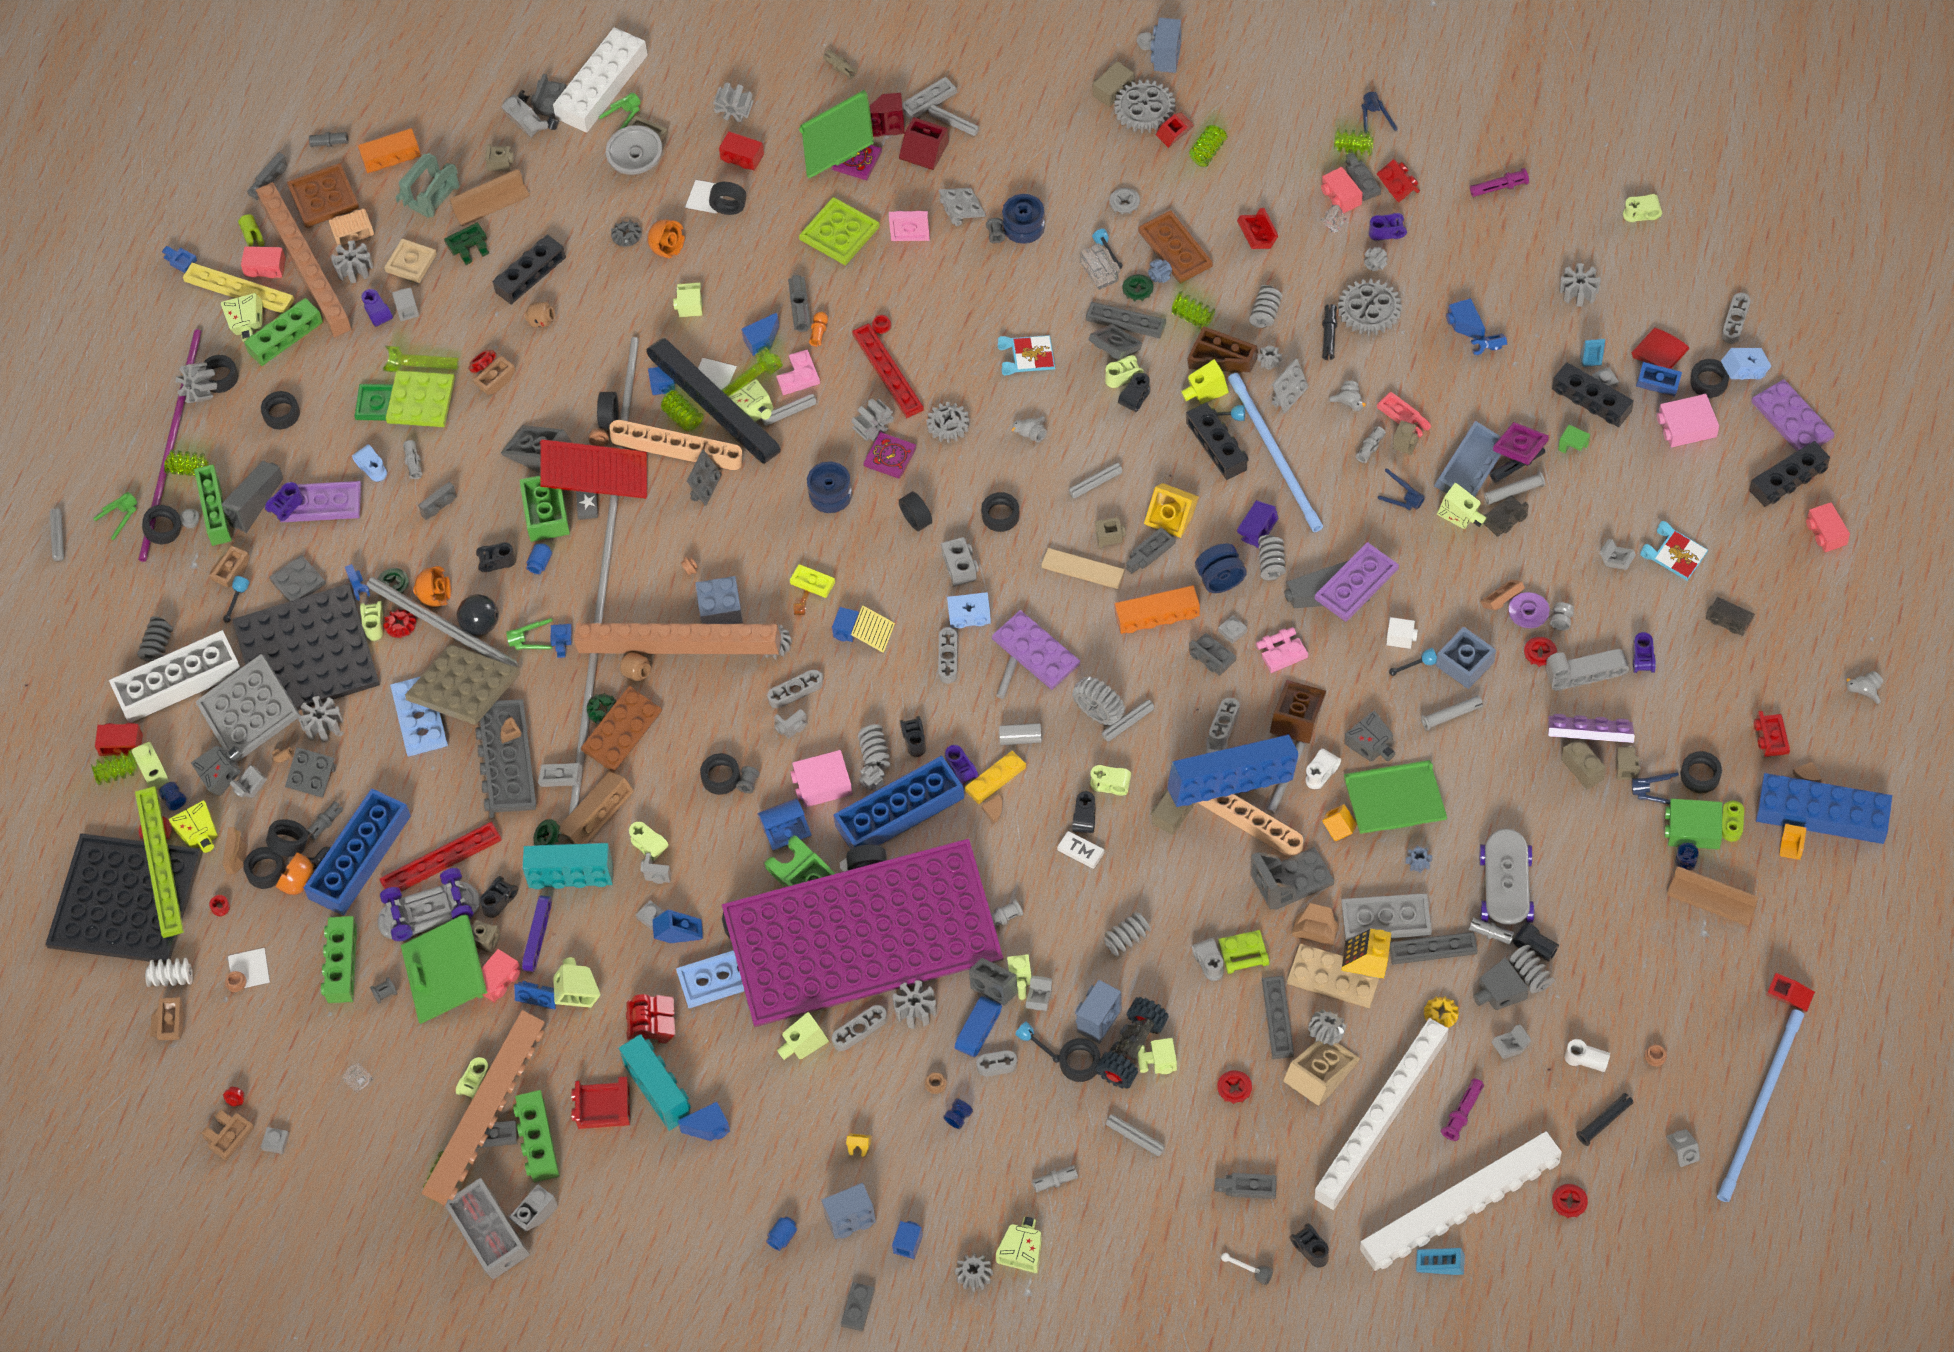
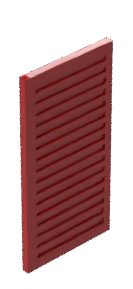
M541 439L540 487L646 499L647 452Z

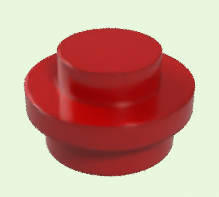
M878 315L872 321V328L876 333H886L891 329V321L885 315Z
M229 1087V1089L225 1090L223 1098L228 1105L241 1106L244 1102L245 1094L240 1088Z

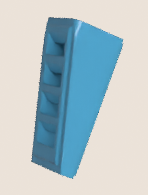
M1605 339L1586 340L1580 354L1582 367L1602 365Z
M1461 1248L1417 1250V1272L1464 1275L1465 1254ZM1425 1256L1429 1257L1428 1265H1425ZM1434 1257H1438L1437 1265H1434ZM1444 1258H1447V1264L1443 1265Z

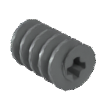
M155 616L150 617V622L144 633L145 636H143L142 643L137 652L140 659L149 662L163 657L162 653H165L166 650L164 646L168 645L167 640L170 639V633L173 632V627L168 622Z

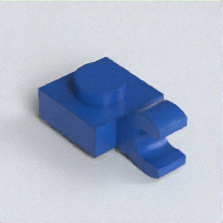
M166 246L162 250V253L165 254L164 259L170 262V266L186 273L191 263L197 261L195 255L182 248L175 251Z
M1502 333L1483 337V339L1471 340V344H1479V348L1472 351L1474 355L1482 354L1485 348L1498 350L1503 345H1508L1507 338Z
M352 564L346 566L345 570L354 589L356 599L358 601L361 600L359 596L361 592H366L369 597L371 594L368 586L360 583L363 581L360 571H355Z
M571 624L551 625L550 642L551 646H555L557 658L566 657V645H572Z

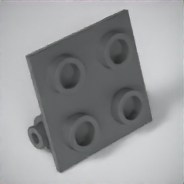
M705 450L701 451L687 479V483L693 489L690 493V499L695 502L701 500L707 506L722 473Z
M296 747L285 787L323 798L330 773L335 772L337 767L334 764L335 758Z

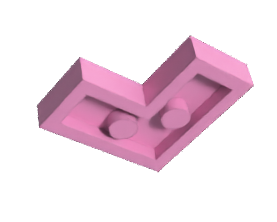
M808 350L789 355L794 371L776 376L782 395L820 384Z

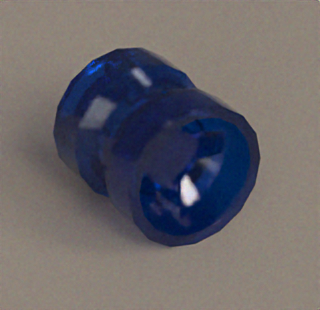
M176 782L166 783L158 792L161 799L166 801L165 804L171 811L180 809L187 801L186 796L179 792L180 788Z
M1692 843L1681 844L1678 847L1675 859L1676 866L1689 871L1693 870L1699 855L1698 848Z
M956 1098L952 1103L951 1110L946 1111L943 1118L952 1127L961 1129L965 1124L964 1120L971 1116L973 1109L963 1100Z

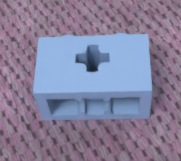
M1731 348L1721 360L1730 379H1762L1771 368V364L1762 348Z
M988 592L947 597L950 628L991 624Z

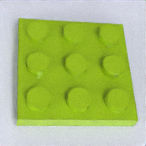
M833 197L801 232L799 239L846 266L879 229L880 224L878 221Z
M396 370L386 422L390 424L445 427L455 382L454 374Z

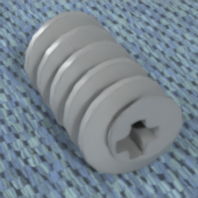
M1262 285L1260 287L1258 297L1249 317V321L1254 327L1264 328L1274 324L1278 307L1283 298L1282 293L1270 285Z
M1272 535L1261 536L1258 539L1261 578L1266 581L1275 580L1286 573V568L1284 567V540Z
M873 724L862 728L858 733V739L860 740L859 744L863 754L864 766L873 767L876 765L881 770H884L890 766V762L888 761L889 754H887L888 749L885 746L886 741L883 739L884 733L882 732L883 728L881 725Z
M1134 912L1132 917L1128 916L1125 918V922L1121 921L1118 923V927L1114 926L1111 928V931L1105 932L1104 941L1108 949L1118 957L1119 952L1117 949L1125 952L1124 944L1132 947V939L1138 943L1140 941L1138 935L1140 934L1145 938V930L1151 932V929L1145 918L1140 913Z
M1525 945L1513 953L1509 963L1514 966V970L1519 973L1525 985L1529 986V991L1531 993H1538L1551 986L1555 982V978L1547 979L1550 972L1548 970L1542 972L1545 965L1540 964L1537 966L1541 959L1539 957L1532 959L1535 951L1527 952L1531 946Z

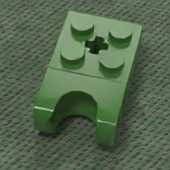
M795 835L788 840L789 849L795 855L792 861L781 863L774 857H770L764 862L766 870L784 888L836 874Z

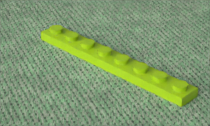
M155 786L135 791L161 935L163 938L184 933L158 792Z

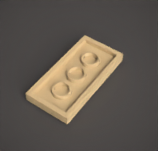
M1300 944L1287 984L1370 1008L1380 978L1341 971L1343 956Z

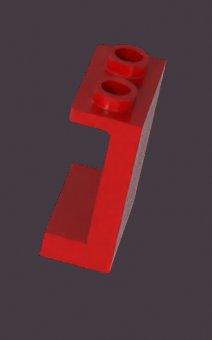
M618 1077V1083L581 1085L580 1081H575V1088L571 1089L572 1101H575V1108H572L571 1116L572 1121H576L578 1129L630 1125V1085L627 1077Z

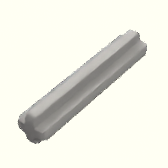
M935 105L929 108V115L973 136H976L979 132V126Z
M809 394L772 410L770 418L766 420L761 418V420L767 426L815 405L816 398L813 394Z
M1114 463L1068 489L1069 494L1072 498H1076L1121 474L1122 467L1119 463Z
M59 508L50 510L52 558L54 561H62L64 559L62 513Z
M1149 699L1145 700L1121 717L1115 724L1103 730L1102 737L1107 742L1111 741L1154 710V704Z
M1111 1114L1107 1118V1126L1156 1156H1161L1164 1152L1165 1146L1116 1115Z

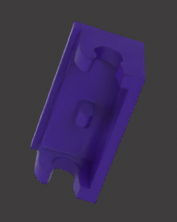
M1256 500L1237 529V533L1243 536L1241 540L1259 548L1258 539L1261 536L1269 535L1279 519L1276 507Z

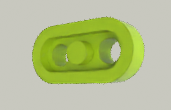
M1731 800L1724 804L1722 810V837L1727 841L1734 842L1739 840L1743 833L1744 807L1740 802ZM1729 827H1735L1736 830H1731Z

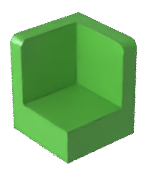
M1568 425L1559 440L1558 450L1566 453L1571 446L1581 451L1583 447H1588L1591 434Z

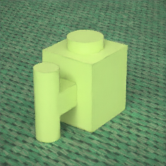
M700 282L677 284V298H673L674 310H678L679 317L702 316Z
M1029 954L1007 957L1008 971L1016 974L1018 998L1021 1000L1027 997L1026 986L1030 985Z
M1172 1038L1151 1041V1052L1145 1053L1143 1045L1136 1047L1141 1073L1147 1072L1148 1064L1151 1063L1154 1064L1155 1074H1170L1173 1071H1177Z

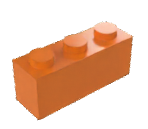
M412 128L358 145L367 173L421 156Z

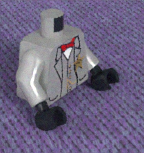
M521 90L517 96L514 94L504 100L501 108L506 116L529 137H532L539 130L547 128L556 130L560 122L555 120L554 116H549L548 121H541L526 104L530 95H525L524 90Z

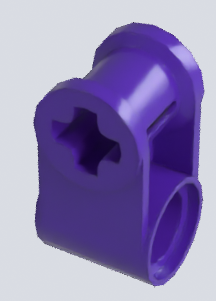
M1394 213L1373 216L1369 225V237L1375 241L1403 238L1407 234V229L1403 225V215Z
M368 289L362 293L361 298L365 311L375 327L393 319L388 306L383 302L376 290Z
M294 482L284 484L267 501L265 510L275 514L278 520L285 521L303 502V496L298 485Z
M1646 632L1638 633L1635 636L1632 649L1633 673L1638 671H1651V673H1655L1656 659L1653 638Z
M958 745L947 747L945 750V761L963 785L964 782L972 778L976 779L979 776L978 772L963 749ZM952 756H957V757H959L958 759H955V760L950 759Z

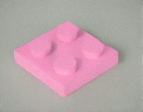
M928 211L889 212L891 241H930Z

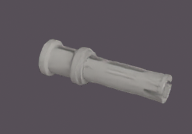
M1015 898L1012 899L1011 903L1001 908L997 907L994 910L995 912L991 914L994 927L999 924L1006 925L1009 920L1019 915L1021 917L1024 915Z

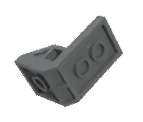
M1315 847L1283 861H1280L1279 857L1273 854L1257 852L1251 855L1250 875L1269 909H1280L1334 885V879Z

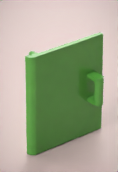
M865 90L800 125L799 131L803 137L806 173L809 179L835 164L840 165L856 156L857 152L874 143L868 94Z
M1430 760L1344 774L1346 788L1360 834L1447 820L1446 811L1434 776L1433 764Z
M468 915L459 916L400 945L420 1024L473 998H483V994L487 993Z

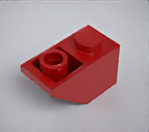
M1179 112L1164 122L1155 135L1169 148L1191 130L1194 125L1182 112Z
M1775 973L1766 996L1807 1012L1815 991L1795 980Z

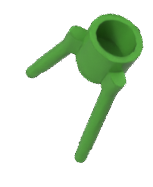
M630 93L611 104V109L601 114L599 118L602 119L622 107L626 112L632 111L620 127V129L625 128L634 115L640 111L638 106L641 104V101L635 93Z
M126 492L120 498L103 507V511L95 516L93 520L97 521L117 507L121 512L127 511L128 513L111 537V540H114L130 516L136 511L134 506L137 504V501L132 494Z
M549 618L519 629L506 631L509 646H515L516 650L552 649L551 645L522 644V642L526 641L524 632L550 623L553 619Z

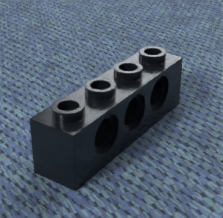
M547 234L544 238L538 240L530 250L524 252L516 262L510 264L502 274L496 276L492 281L495 293L512 305L566 258L564 247Z
M1568 362L1564 364L1553 378L1552 390L1557 394L1565 396L1574 404L1584 407L1590 413L1598 415L1605 419L1607 423L1613 424L1618 428L1632 412L1634 400Z
M1206 402L1186 412V424L1226 480L1247 471L1249 459L1246 452L1240 450L1236 438L1230 436L1226 424L1218 419V414L1214 408H1211Z
M1813 441L1752 479L1749 491L1764 507L1771 503L1775 504L1785 494H1791L1801 484H1807L1817 474H1823L1829 467L1830 456L1816 441Z

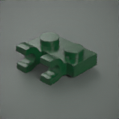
M478 222L444 238L445 244L453 256L459 253L465 265L472 263L468 248L474 245L477 246L482 257L489 254L486 248L487 244L484 241L487 239L486 233Z

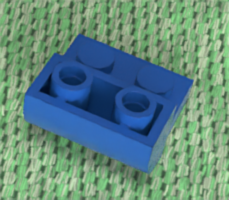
M797 798L757 813L772 851L788 846V840L793 835L797 836L800 840L812 836L804 816L805 814Z

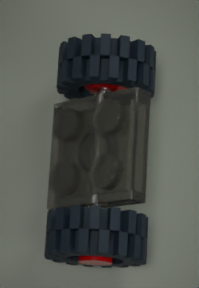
M1136 997L1126 1014L1132 1023L1125 1024L1121 1028L1119 1039L1111 1046L1110 1052L1108 1051V1053L1105 1052L1096 1066L1095 1070L1098 1075H1101L1103 1080L1106 1079L1109 1084L1111 1082L1113 1086L1117 1087L1118 1085L1122 1089L1123 1087L1125 1089L1130 1088L1138 1074V1068L1135 1067L1134 1063H1130V1060L1136 1058L1149 1033H1160L1169 1018L1166 1010L1160 1008L1161 1005H1156L1155 1001H1149L1148 998Z

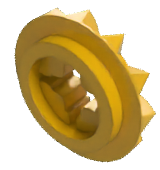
M1436 996L1434 999L1428 1000L1424 1007L1426 1021L1431 1018L1447 1028L1453 1026L1459 1016L1458 1007L1454 1000L1447 999L1446 996ZM1444 1006V1012L1447 1013H1443L1441 1019H1439L1438 1011L1435 1010H1440V1007Z

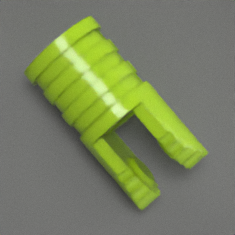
M251 214L242 216L238 220V224L247 246L253 247V239H255L258 246L263 247L265 242L255 217Z

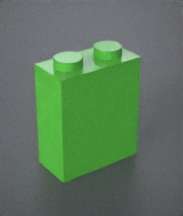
M1671 799L1670 805L1665 807V819H1668V825H1665L1664 838H1668V846L1720 849L1722 842V802Z

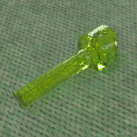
M385 346L389 352L388 362L383 367L385 372L400 371L402 365L458 369L459 358L402 355L401 347Z
M764 347L755 354L758 363H755L751 368L733 380L722 391L729 397L764 371L771 376L783 366L778 355L770 353L768 348Z

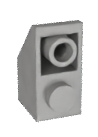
M537 1184L509 1216V1219L525 1231L539 1226L558 1207L555 1197Z

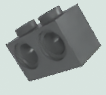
M981 958L969 969L970 988L1004 1006L1018 993L1016 974L984 958Z

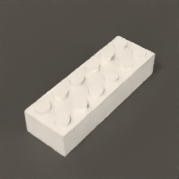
M614 27L553 104L556 119L587 133L647 57L645 41Z
M222 630L109 680L128 723H132L222 683L240 670V666Z

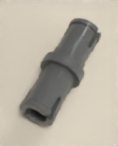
M326 132L321 135L309 136L310 147L325 145L332 147L335 144L349 143L347 132Z
M333 801L323 814L320 813L317 816V820L307 829L308 835L313 833L310 838L316 840L326 828L332 825V821L343 812L342 806L337 808L339 803Z

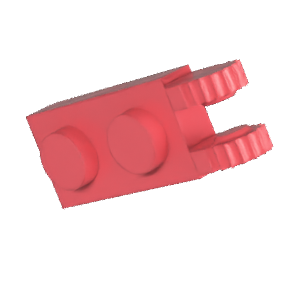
M1392 392L1388 393L1377 404V408L1398 424L1402 420L1411 424L1417 422L1426 431L1431 428L1429 421ZM1416 426V434L1420 438L1423 434Z

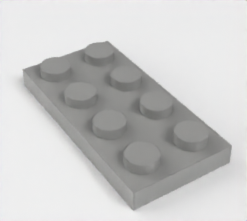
M1427 893L1341 899L1345 941L1368 929L1392 932L1391 938L1431 936Z

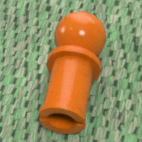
M817 312L813 317L814 323L811 325L812 333L809 343L815 347L821 346L822 337L826 331L825 325L828 323V316L824 312Z

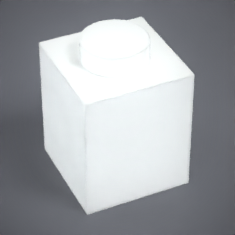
M1390 617L1387 645L1411 649L1412 641L1417 640L1418 629H1414L1415 621Z

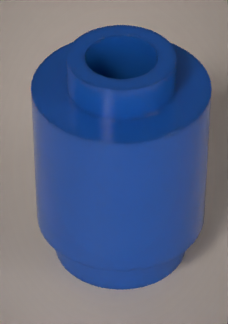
M543 543L534 545L526 562L528 571L538 575L545 571L552 556L549 546Z
M779 1217L767 1234V1244L778 1251L785 1248L797 1232L795 1221L789 1217Z

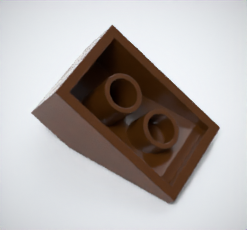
M1286 680L1273 714L1269 733L1279 737L1289 735L1291 739L1310 744L1326 691Z

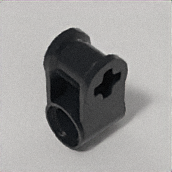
M1145 373L1135 374L1126 388L1120 393L1118 404L1137 412L1150 394V379Z
M507 542L482 546L476 550V555L479 557L478 569L481 572L510 568L515 565L517 560L512 545Z
M920 716L907 721L899 720L908 753L913 757L922 756L926 752V744Z
M1083 791L1077 795L1072 824L1073 832L1094 833L1096 807L1095 797L1091 792Z
M498 876L480 897L484 915L489 918L497 917L508 903L515 898L518 893V886L511 885L504 881L502 876Z
M1306 1223L1304 1228L1297 1234L1289 1236L1294 1247L1304 1255L1311 1265L1320 1268L1328 1263V1245L1309 1223ZM1317 1251L1324 1253L1322 1256L1314 1255Z

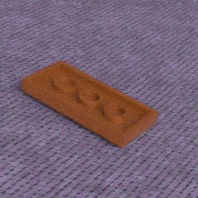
M1171 210L1138 227V232L1162 261L1166 260L1172 268L1171 273L1180 284L1213 267L1211 259Z
M629 686L581 746L580 750L612 773H615L663 709Z

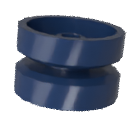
M1030 194L1014 195L1005 202L1002 209L1005 235L1010 240L1022 244L1032 243L1039 239L1045 230L1043 203L1037 197Z
M832 461L822 462L815 465L809 471L807 488L809 501L814 508L824 513H836L845 509L850 504L852 499L850 474L843 465Z
M1224 543L1210 547L1200 554L1195 561V568L1202 578L1206 590L1210 593L1228 591L1240 584L1247 575V570L1232 544Z

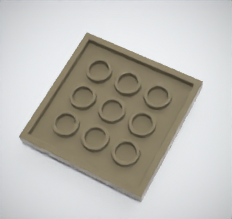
M450 644L409 689L405 696L407 701L476 725L519 676L520 672L517 667Z

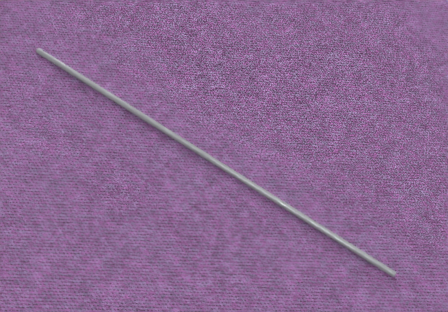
M632 337L630 343L620 419L623 421H628L639 342L637 337ZM617 446V448L625 449V447ZM610 495L594 623H602L618 503V496ZM590 653L575 762L582 766L579 785L572 786L569 815L579 804L585 753L580 749L587 740L590 719L587 714V704L593 696L598 653Z

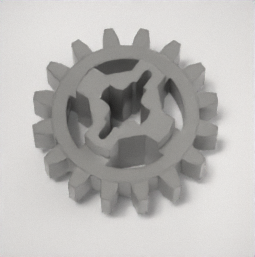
M949 402L946 403V406L940 403L938 409L933 407L932 413H928V419L926 420L928 432L932 433V437H939L940 442L946 439L947 443H950L952 438L958 441L957 436L963 438L964 432H968V426L970 425L968 412H964V407L957 408V403L950 406Z

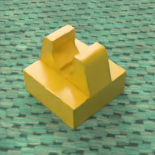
M854 1133L847 1135L846 1145L848 1146L849 1155H854V1149L859 1146L862 1150L861 1156L864 1157L871 1145L872 1136Z

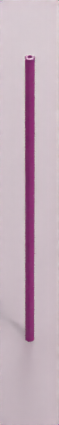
M199 329L194 330L186 365L194 364L202 333ZM178 394L151 507L160 505L186 395L179 396ZM156 518L150 521V527L153 530L155 527ZM145 535L138 558L141 562H146L151 543Z

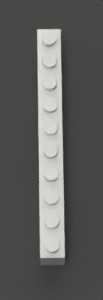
M1429 1018L1316 1187L1315 1200L1332 1210L1336 1208L1447 1041V1027Z
M1544 1132L1362 1240L1360 1251L1374 1271L1380 1268L1385 1269L1396 1258L1406 1257L1412 1251L1411 1249L1416 1246L1422 1247L1433 1236L1444 1234L1453 1224H1461L1473 1212L1477 1214L1484 1210L1490 1202H1498L1510 1190L1512 1192L1518 1190L1525 1181L1529 1179L1531 1181L1535 1180L1547 1168L1549 1170L1555 1168L1560 1163L1562 1152L1549 1134Z

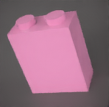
M1706 394L1660 404L1657 421L1659 425L1662 424L1664 439L1669 441L1671 448L1717 437L1719 424Z
M841 750L792 763L794 771H790L793 784L797 783L798 788L795 789L798 801L802 800L804 808L853 795Z

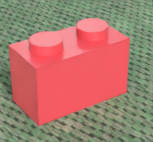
M1343 167L1322 176L1321 190L1323 194L1328 195L1334 208H1338L1342 214L1362 205L1363 193Z
M244 247L241 267L244 276L282 277L286 258L283 249L280 247Z
M1832 502L1809 510L1806 525L1809 530L1813 531L1818 546H1821L1824 552L1847 545L1850 533Z
M499 949L481 968L487 993L483 994V996L495 1003L498 998L504 996L507 987L511 982H515L520 975L521 969L518 961Z

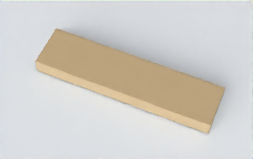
M1050 548L1047 549L1041 564L1043 569L1119 589L1125 574V569Z

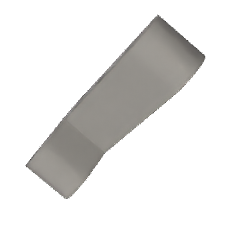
M1621 649L1568 661L1564 653H1555L1548 657L1546 664V674L1552 689L1555 691L1622 676L1629 671L1628 663Z

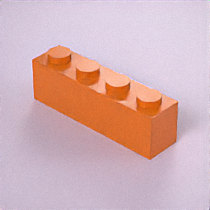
M1194 585L1114 603L1115 617L1121 634L1134 633L1145 628L1152 629L1158 625L1173 624L1176 621L1191 620L1200 616V604Z

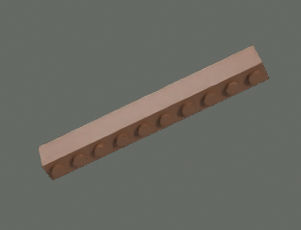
M272 182L256 189L263 210L333 337L335 338L352 330L344 309L274 183Z
M576 623L574 643L578 653L779 654L781 635L777 624Z
M523 1010L520 1012L421 1194L444 1206L448 1199L453 1201L459 1190L455 1186L458 1181L463 1183L468 1173V1170L465 1168L468 1163L472 1165L478 1155L475 1152L477 1146L482 1147L488 1137L485 1134L487 1128H493L497 1117L494 1116L496 1111H502L507 1102L504 1099L506 1093L511 1094L516 1085V1082L513 1081L516 1075L520 1077L526 1067L523 1064L525 1058L530 1060L535 1050L532 1045L535 1041L539 1042L545 1032L542 1030L544 1021Z

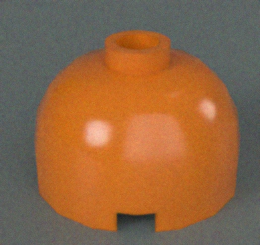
M669 219L655 222L648 232L649 248L656 255L670 259L674 254L678 255L683 248L685 236L682 235L681 231L683 226L679 222Z
M440 566L422 570L417 575L413 587L414 594L418 599L430 607L447 605L446 598H451L449 577H444L442 572L445 570Z
M296 853L288 864L285 873L280 877L276 888L288 895L301 894L304 891V886L314 873L312 862L304 855Z

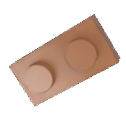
M1511 579L1480 602L1483 608L1498 610L1504 606L1506 601L1519 595V592L1525 589L1522 581Z

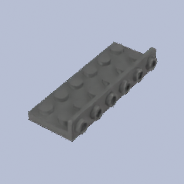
M523 699L496 701L478 722V727L475 730L476 740H480L478 757H482L480 775H484L485 780L482 781V793H486L487 799H484V810L488 811L489 818L494 817V812L536 810ZM513 717L521 731V736L502 744L500 739L501 728L508 718Z

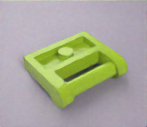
M1260 930L1218 939L1227 974L1253 966L1262 965L1264 967L1270 965ZM1259 954V957L1240 960L1236 962L1231 961L1233 959Z

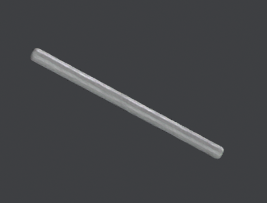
M371 577L367 582V586L371 590L483 656L518 667V663L514 659L378 579Z

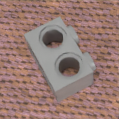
M964 537L941 543L942 556L953 587L977 580L976 572L979 571L977 561L971 558L973 551L970 543L966 544Z

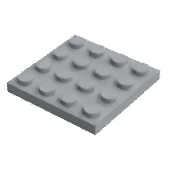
M262 654L195 701L222 748L229 751L235 745L242 751L243 755L235 761L236 763L301 716L269 662Z

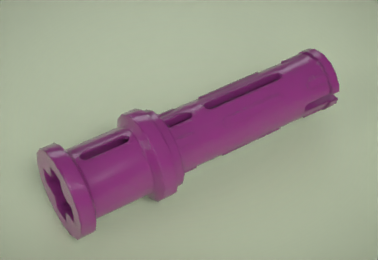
M1521 168V171L1507 172L1503 177L1470 185V193L1474 198L1475 196L1503 188L1513 189L1517 185H1528L1529 176L1527 170Z
M1473 1078L1456 1110L1450 1112L1449 1121L1441 1129V1134L1451 1141L1459 1140L1461 1129L1468 1123V1114L1485 1086L1479 1079Z

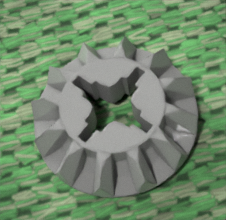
M1120 188L1111 194L1109 199L1110 207L1114 209V212H1120L1122 215L1127 212L1131 214L1133 210L1137 211V207L1140 205V197L1136 191L1130 188ZM1128 200V204H1121V201Z

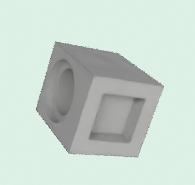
M411 287L392 292L400 321L419 317Z

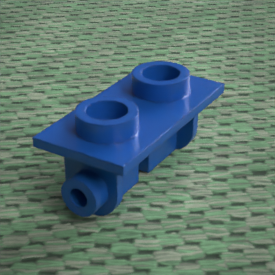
M526 981L514 984L515 1001L556 1009L554 987L542 985L541 989H539L538 984Z

